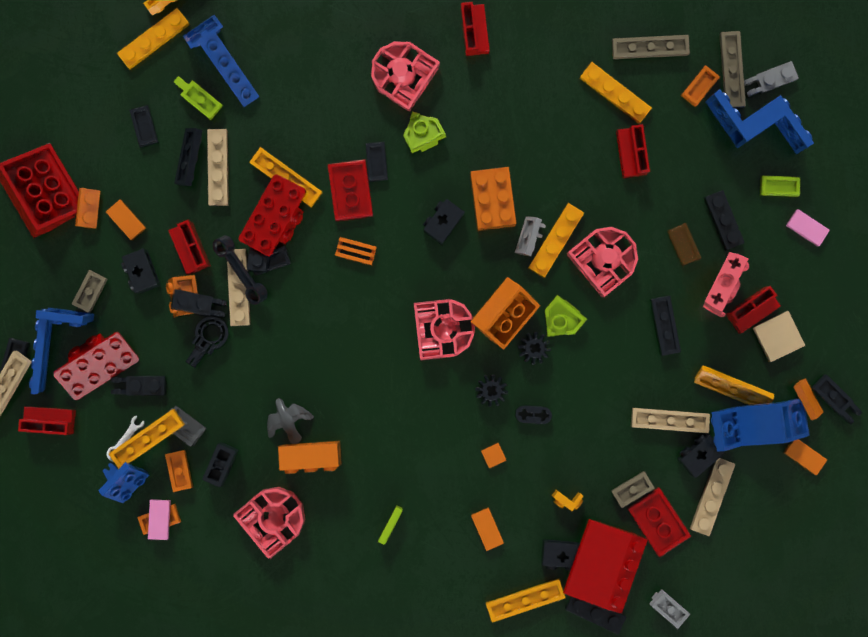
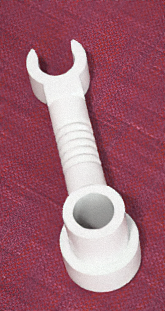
M137 416L132 418L131 425L120 441L108 449L107 458L110 461L114 462L109 453L129 440L138 429L144 426V421L137 426L134 424Z

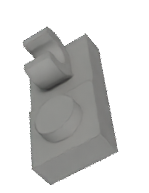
M526 216L515 253L525 256L532 255L535 249L536 237L542 238L543 236L538 233L539 227H546L545 224L541 223L542 219Z
M663 590L659 593L656 592L651 597L653 600L650 602V605L677 629L690 615L689 612Z

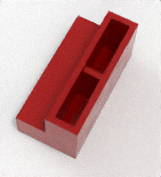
M473 2L461 3L460 12L465 55L489 54L484 4L473 5Z
M643 124L617 130L616 137L622 178L647 175L650 172Z
M186 220L177 224V227L168 230L187 275L211 266L193 222Z
M767 286L727 312L726 316L737 332L743 333L781 307V305L775 298L778 295L773 288Z
M26 406L24 407L23 419H19L18 431L59 435L74 434L76 410Z

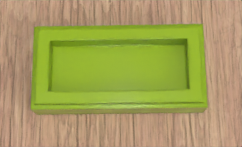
M761 176L760 195L799 197L800 177Z
M396 505L378 540L379 543L386 544L403 511L402 507Z

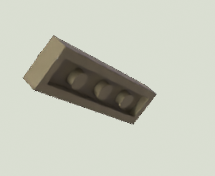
M740 31L721 32L719 35L724 92L728 95L729 103L733 108H744L746 101Z
M689 35L612 39L613 59L688 56L690 54Z

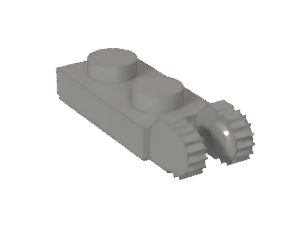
M792 61L745 80L744 86L751 85L754 82L758 83V88L747 92L748 97L796 81L799 77Z

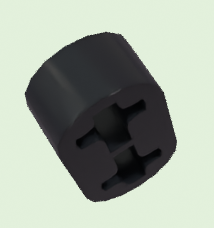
M523 405L516 409L515 417L522 423L547 424L552 418V413L546 407ZM526 409V412L532 413V416H526L523 420L522 416H519V412ZM542 410H545L548 417L541 421L540 417H535V413H541Z

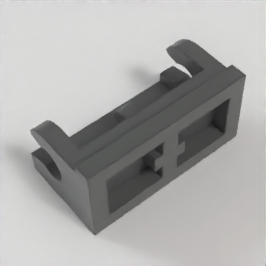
M179 407L171 408L170 411L175 409L185 424L173 434L190 447L194 446L207 428Z

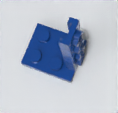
M213 15L183 37L191 49L201 45L240 103L245 107L257 99L259 95L217 36V33L221 31L220 29L223 26L216 16Z
M57 308L42 309V311L36 310V318H39V320H37L35 325L37 339H35L33 344L35 358H33L31 368L33 369V377H31L29 382L31 394H38L45 390L52 324L69 322V326L81 327V325H87V323L94 321V313Z

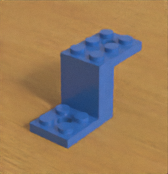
M718 90L705 102L737 149L774 123L796 154L814 144L810 132L803 128L801 119L791 111L789 102L782 98L781 95L743 121L739 111L729 103L730 99L725 92L722 93L721 90Z
M799 398L778 403L736 406L712 412L711 424L714 427V444L717 452L727 451L740 446L788 443L809 436L806 410Z

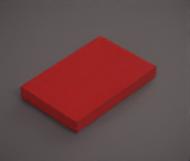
M366 160L328 164L335 221L372 217L373 210Z
M659 487L627 507L658 557L666 554L691 537Z

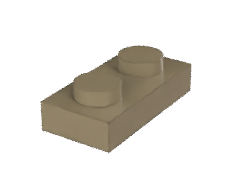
M89 270L72 305L91 313L108 279Z
M643 471L611 490L619 506L623 508L655 488Z

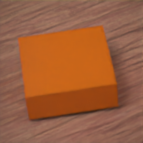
M499 443L481 450L489 468L506 461Z

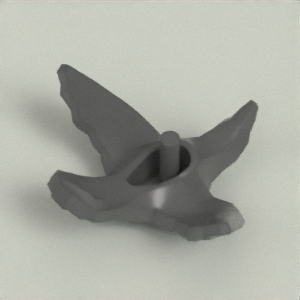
M278 398L276 399L277 413L268 416V437H273L277 429L283 428L288 435L290 443L297 444L301 441L302 437L296 430L294 422L298 419L311 420L314 416L297 404H292L287 408L283 400Z

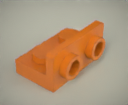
M195 275L172 277L166 283V290L171 298V302H169L170 312L173 313V317L193 314L171 309V303L175 289L198 294Z

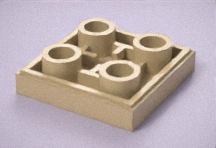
M789 311L753 327L769 362L805 346Z

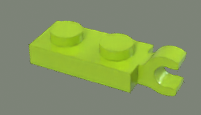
M179 76L175 79L174 83L183 90L180 95L210 120L223 107L220 102L193 80L190 84H187Z

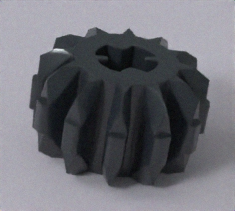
M534 332L533 339L530 333L526 334L528 341L521 338L520 341L525 346H518V349H524V352H521L519 355H527L524 359L525 362H528L531 357L532 365H535L536 358L539 363H543L541 356L546 359L549 357L544 351H551V348H545V345L549 344L550 341L542 342L545 337L543 334L537 339V332ZM538 344L539 347L537 348H539V351L532 353L530 345Z
M494 374L491 375V381L485 375L486 383L484 384L479 380L478 383L482 385V388H475L476 391H482L476 397L481 398L484 396L481 404H484L488 399V407L492 406L493 400L495 405L499 406L498 398L503 402L505 401V398L500 396L501 393L508 394V391L501 389L506 387L507 384L499 385L502 381L501 377L494 382ZM492 385L495 386L496 394L494 396L493 394H491V396H488L489 391L487 390V387H492Z

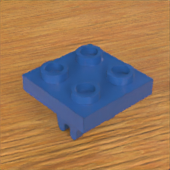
M127 462L119 469L114 464L109 463L110 470L103 469L108 481L98 491L106 498L124 503L138 487L144 484L149 474L146 470Z

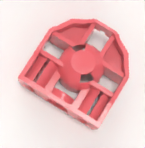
M394 41L381 47L373 58L371 77L379 93L386 95L390 100L410 112L439 69L440 62L411 42ZM411 49L416 50L418 53L413 62L405 58ZM382 55L390 61L387 67L377 62L379 56ZM408 65H411L412 72L408 71ZM389 69H393L394 74L391 77L389 75ZM417 74L422 78L418 81L415 88L412 89L410 86L414 83ZM389 82L394 83L396 86L392 94L384 90Z
M614 227L594 230L567 253L570 260L601 297L608 295L630 277L638 261L636 243L627 232ZM593 235L601 242L596 248L588 241ZM622 237H625L631 245L622 252L615 243ZM586 248L588 249L582 255L576 258V256H578L582 251H584ZM590 261L594 268L600 272L597 276L587 265ZM605 263L611 264V268H605L603 266ZM619 266L627 274L621 280L614 272ZM610 278H612V279H611L608 283H606L602 288L600 287V286H602L605 282H607Z
M729 252L704 302L703 307L720 317L726 315L723 310L727 304L732 303L741 285L739 279L742 272L749 269L748 258Z
M452 299L414 303L420 360L455 357L470 346L475 334L474 325L471 323L472 331L460 332L459 321H471L473 319L472 314L464 304ZM448 303L450 314L438 315L437 304ZM435 310V311H430V312H421V313H418L419 311ZM440 318L442 322L439 326H435V322ZM431 322L430 331L433 338H425L424 323ZM453 331L457 332L456 336L451 339L449 335ZM453 342L454 354L443 355L442 343ZM439 348L438 350L422 351L423 349Z
M281 487L263 489L234 513V518L268 559H271L299 536L305 522L303 503L294 492ZM261 495L269 503L263 509L255 501ZM292 496L297 501L298 506L289 513L283 503ZM254 509V511L251 514H249L245 519L243 518L251 510ZM268 512V519L264 520V513ZM258 522L260 528L268 534L263 537L259 529L254 526L255 523ZM285 527H288L294 534L289 540L281 532ZM277 539H279V541H277L273 546H271V547L268 549V547H269L272 543H274Z

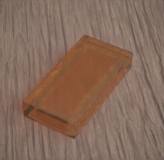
M686 223L667 231L682 265L701 258Z

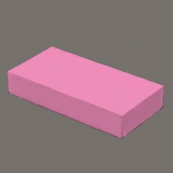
M799 209L794 212L786 225L816 246L821 245L830 231Z
M150 500L148 539H169L171 500Z

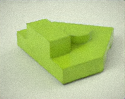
M412 111L408 127L403 136L411 152L414 153L419 150L423 152L438 145V141L445 138L446 134L437 118L426 117Z
M559 295L545 309L548 337L575 334L587 320L579 310Z

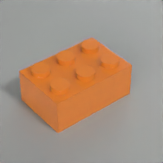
M509 167L471 171L470 180L477 231L514 227L516 225Z
M507 277L471 320V323L504 350L540 305L522 286Z
M340 441L284 444L278 447L279 470H285V474L297 473L299 469H304V472H316L318 468H324V471H335L342 464Z

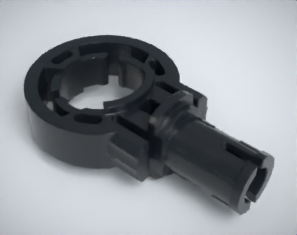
M210 316L202 319L197 324L195 329L196 337L192 341V344L196 346L185 362L196 368L204 354L208 353L211 355L214 350L221 348L227 342L229 331L222 319ZM208 322L209 325L218 326L221 333H223L222 327L224 326V339L222 340L223 335L221 334L216 341L206 340L203 336V331L207 325L204 323Z

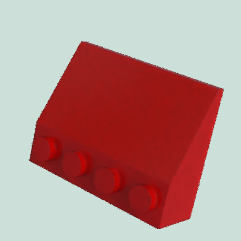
M50 143L0 163V182L33 238L55 229L76 216L79 191Z
M589 519L563 593L622 614L647 539L635 533Z

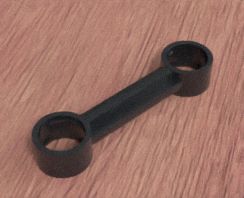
M226 235L214 240V252L219 257H225L246 287L245 295L247 300L253 305L266 300L268 296L266 288L261 283H255L234 253L235 245L233 240Z

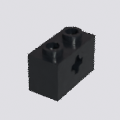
M448 199L444 202L440 201L434 209L436 211L433 217L429 216L423 224L425 226L424 232L441 245L465 214L463 210ZM445 216L447 224L442 223L440 225L438 218H443Z
M141 249L122 257L123 262L121 265L124 272L129 275L130 280H128L132 291L141 294L161 286L148 250ZM138 268L143 269L141 276L136 274L139 272Z
M702 434L694 440L695 444L690 448H684L679 453L681 456L677 458L692 477H698L725 454L724 451L717 452L714 439L708 434L705 436ZM697 451H702V458L697 457Z
M218 443L202 480L218 487L224 486L239 450L225 443Z
M543 539L542 565L546 566V569L556 570L557 567H565V570L571 571L580 542ZM561 552H564L567 557H563L560 560L557 555H561Z

